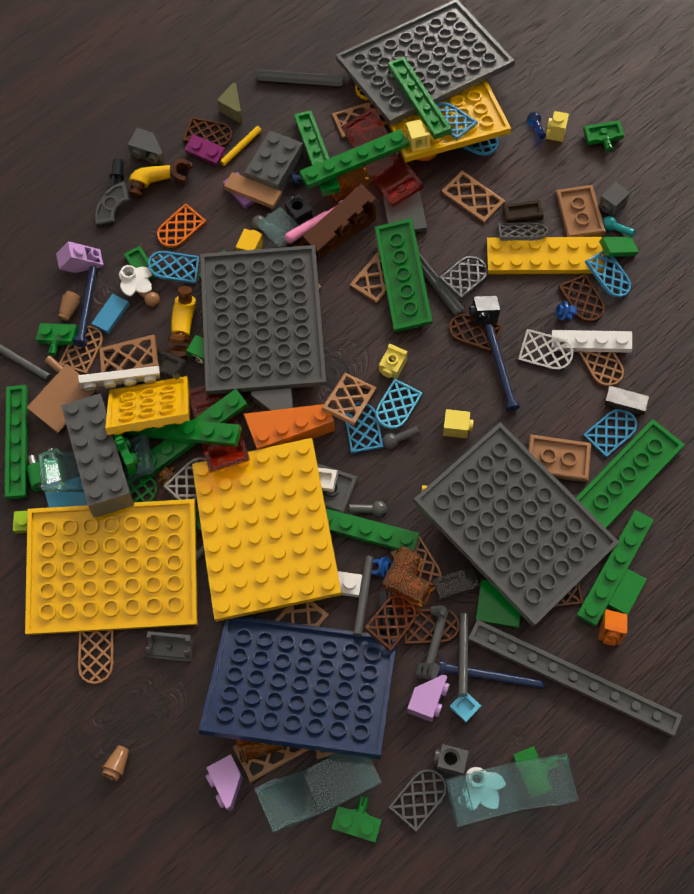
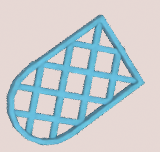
M394 378L376 410V419L379 424L388 429H397L403 426L423 392ZM395 384L396 389L391 390V388ZM407 390L408 395L402 397L400 391ZM398 392L399 398L392 399L391 393ZM388 395L390 400L384 401ZM418 396L416 401L414 402L412 397ZM410 398L412 404L405 405L403 399ZM400 400L402 406L395 408L394 402ZM391 403L393 408L386 410L384 404ZM412 407L409 413H407L406 408ZM403 409L405 415L398 416L396 410ZM394 411L396 417L389 418L387 413ZM384 413L386 419L380 420L379 414ZM397 420L398 425L391 426L390 421Z

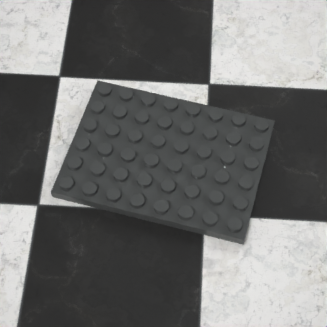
M458 0L448 2L336 54V61L390 126L417 113L388 69V62L405 57L435 104L515 65V60Z
M315 245L200 254L206 394L230 393L235 389L238 392L326 385Z
M501 422L412 501L532 627L619 543Z

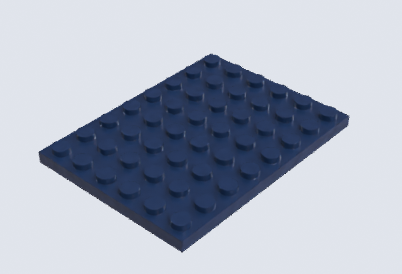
M249 617L225 620L201 717L199 734L381 759L396 645L389 652L369 633L362 632L361 637H356L353 635L354 631ZM390 639V640H391V646L394 644V642H395L397 639Z

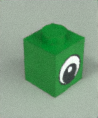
M195 335L186 350L190 360L205 366L204 338Z

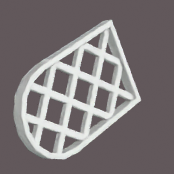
M527 329L518 360L548 367L549 369H562L570 364L573 358V349L570 343L563 338ZM530 332L536 333V334H540V335H538L537 337L533 338V336H532V334H531ZM529 334L531 340L526 342L527 335ZM544 336L551 337L553 339L547 342ZM542 337L545 343L538 347L535 340ZM555 340L558 347L551 350L549 343ZM558 340H562L566 343L560 345ZM533 342L536 348L529 351L526 345ZM568 344L571 351L565 354L562 347ZM547 346L550 352L543 355L540 348ZM525 347L528 353L522 356V352ZM560 349L563 356L556 358L553 352ZM538 350L541 357L534 360L531 353ZM552 354L554 361L547 363L545 357ZM529 355L532 361L523 358ZM565 357L567 363L564 366H560L558 361ZM543 359L545 364L538 363L537 361ZM555 362H556L557 365H558V367H552V366H550V365H552V364L555 363Z

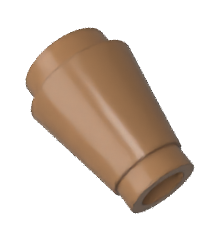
M66 291L62 295L58 317L69 321L81 303L79 301L81 297L74 292Z
M119 745L116 747L102 767V775L105 778L117 782L123 776L129 750Z

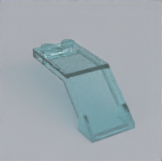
M145 433L129 439L132 448L128 450L130 453H135L139 463L135 465L138 473L129 475L120 454L127 482L154 472L149 437ZM54 448L38 454L42 491L84 492L74 452H61Z
M567 753L511 762L445 779L456 826H463L518 810L551 805L559 806L578 801Z
M335 754L306 770L279 779L274 778L254 789L273 832L322 815L381 785L382 781L371 758Z

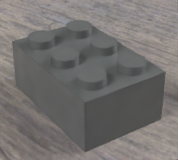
M269 131L247 167L245 177L283 193L291 179L290 174L295 173L304 157L303 143Z

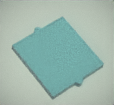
M281 207L271 214L268 213L267 217L257 223V226L278 248L287 243L284 237L285 234L299 226Z

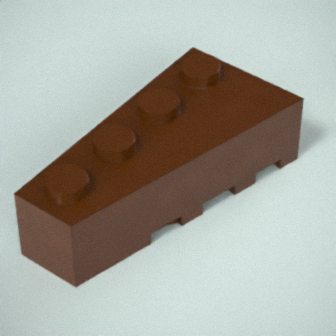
M360 184L313 228L305 233L303 236L304 246L315 245L316 259L318 261L376 220V198Z

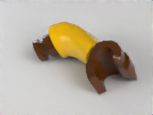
M180 158L173 162L172 167L164 165L137 169L129 178L130 187L132 188L129 189V194L135 197H142L141 191L147 188L149 184L171 179V177H174L176 182L186 185V177L178 173L181 170L192 169L193 165L188 160Z
M189 286L178 288V296L175 298L173 306L171 335L168 339L167 354L173 355V357L181 358L182 356H188L186 350L191 343L189 336L196 299L192 296V288Z

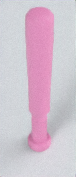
M335 207L322 212L287 232L284 236L286 242L291 244L303 237L308 230L313 228Z

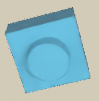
M467 693V697L459 696L449 708L467 723L481 708V705Z

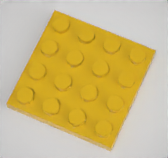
M187 376L109 390L105 426L107 435H120L128 431H142L145 428H160L168 424H182L185 421H190L189 381Z

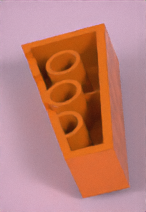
M324 404L244 414L256 450L309 438L314 439L334 432L333 417L331 414L321 410Z

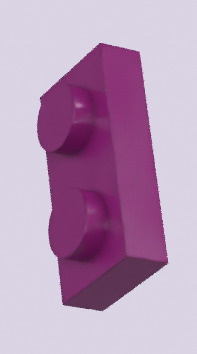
M192 134L184 149L186 153L216 166L219 165L226 152L224 147Z

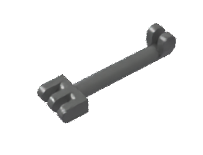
M432 606L430 608V613L438 617L426 662L418 664L417 679H435L438 676L440 666L435 663L449 611L444 606Z

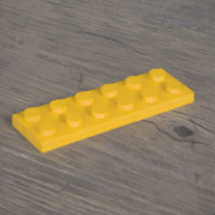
M500 237L487 238L488 274H593L585 264V261L602 252V246L599 242L602 238L546 237L541 240L500 241ZM598 259V264L604 265L603 260ZM598 267L597 272L603 274V268Z

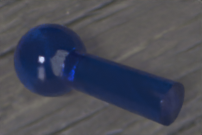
M531 112L527 117V122L534 126L540 139H544L546 133L541 125V115L538 112Z

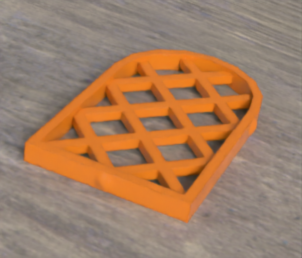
M185 203L158 228V240L165 247H178L197 232L207 221ZM194 215L193 221H187V216ZM178 216H184V221H178ZM193 223V228L187 229V224ZM168 224H175V229H168ZM178 224H184V229H177ZM166 232V238H160V233ZM168 232H175V237H168ZM177 232H184V237H177ZM168 240H175V244H168Z

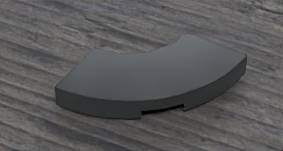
M125 182L116 184L108 189L100 202H98L95 212L96 226L115 223V214L122 204L129 202Z

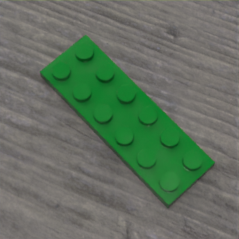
M412 218L376 226L375 231L395 333L433 324Z
M652 419L576 499L607 528L683 449L685 444Z

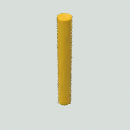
M256 126L220 160V163L226 166L262 132L261 128Z

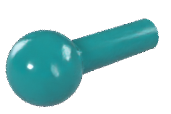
M611 216L603 219L606 231L615 230L634 237L636 230L617 223L615 218Z

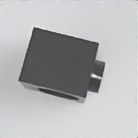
M615 182L601 195L598 206L604 213H608L613 217L627 204L630 192Z
M442 744L441 750L436 749L433 763L438 764L436 770L463 777L469 751ZM453 755L457 762L454 765H447L444 757Z

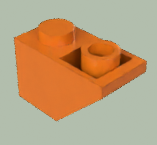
M605 609L601 619L598 640L603 641L604 644L609 646L620 645L627 634V614Z

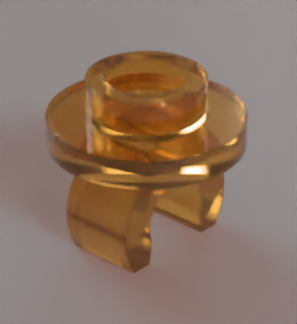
M166 466L158 474L160 476L158 481L164 480V484H166L169 478L176 474L172 472L174 467L172 466L169 469Z

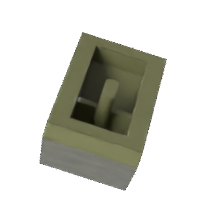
M235 82L217 99L219 112L238 123H242Z

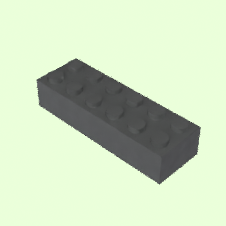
M101 393L61 405L87 504L93 518L133 506L134 502L113 434L107 435L105 429L107 410Z

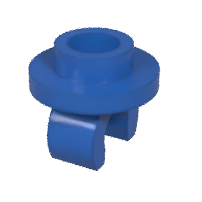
M562 301L557 305L555 311L558 320L572 319V314H577V307L573 305L568 306V302Z
M388 557L372 561V563L379 567L377 570H371L373 575L376 577L381 576L382 578L390 577L393 572V563Z

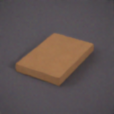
M593 185L556 190L555 195L566 237L605 235L606 231Z
M68 364L60 370L27 406L31 413L57 434L66 426L61 405L93 396L97 392V388L91 391L80 389L78 378L80 374Z
M530 434L529 452L556 479L588 482L591 443Z

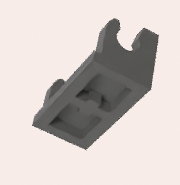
M147 632L148 647H145L148 658L191 662L194 644L191 635Z

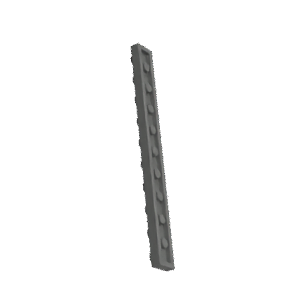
M480 620L476 621L468 641L666 735L675 736L683 715Z

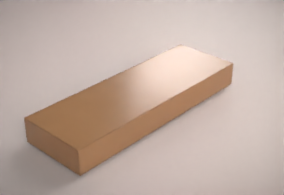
M234 172L231 173L224 184V190L272 209L276 207L282 196V191Z

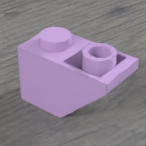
M68 241L56 253L60 270L78 273L89 270V267L93 265L96 268L103 266L101 250Z
M441 675L415 687L407 713L430 722L433 721L434 716L439 717L442 704H439L441 695L446 697L450 685L446 683L447 676Z
M230 754L206 767L209 772L206 778L211 788L215 786L219 793L215 797L220 807H225L228 811L234 808L243 780L236 762Z

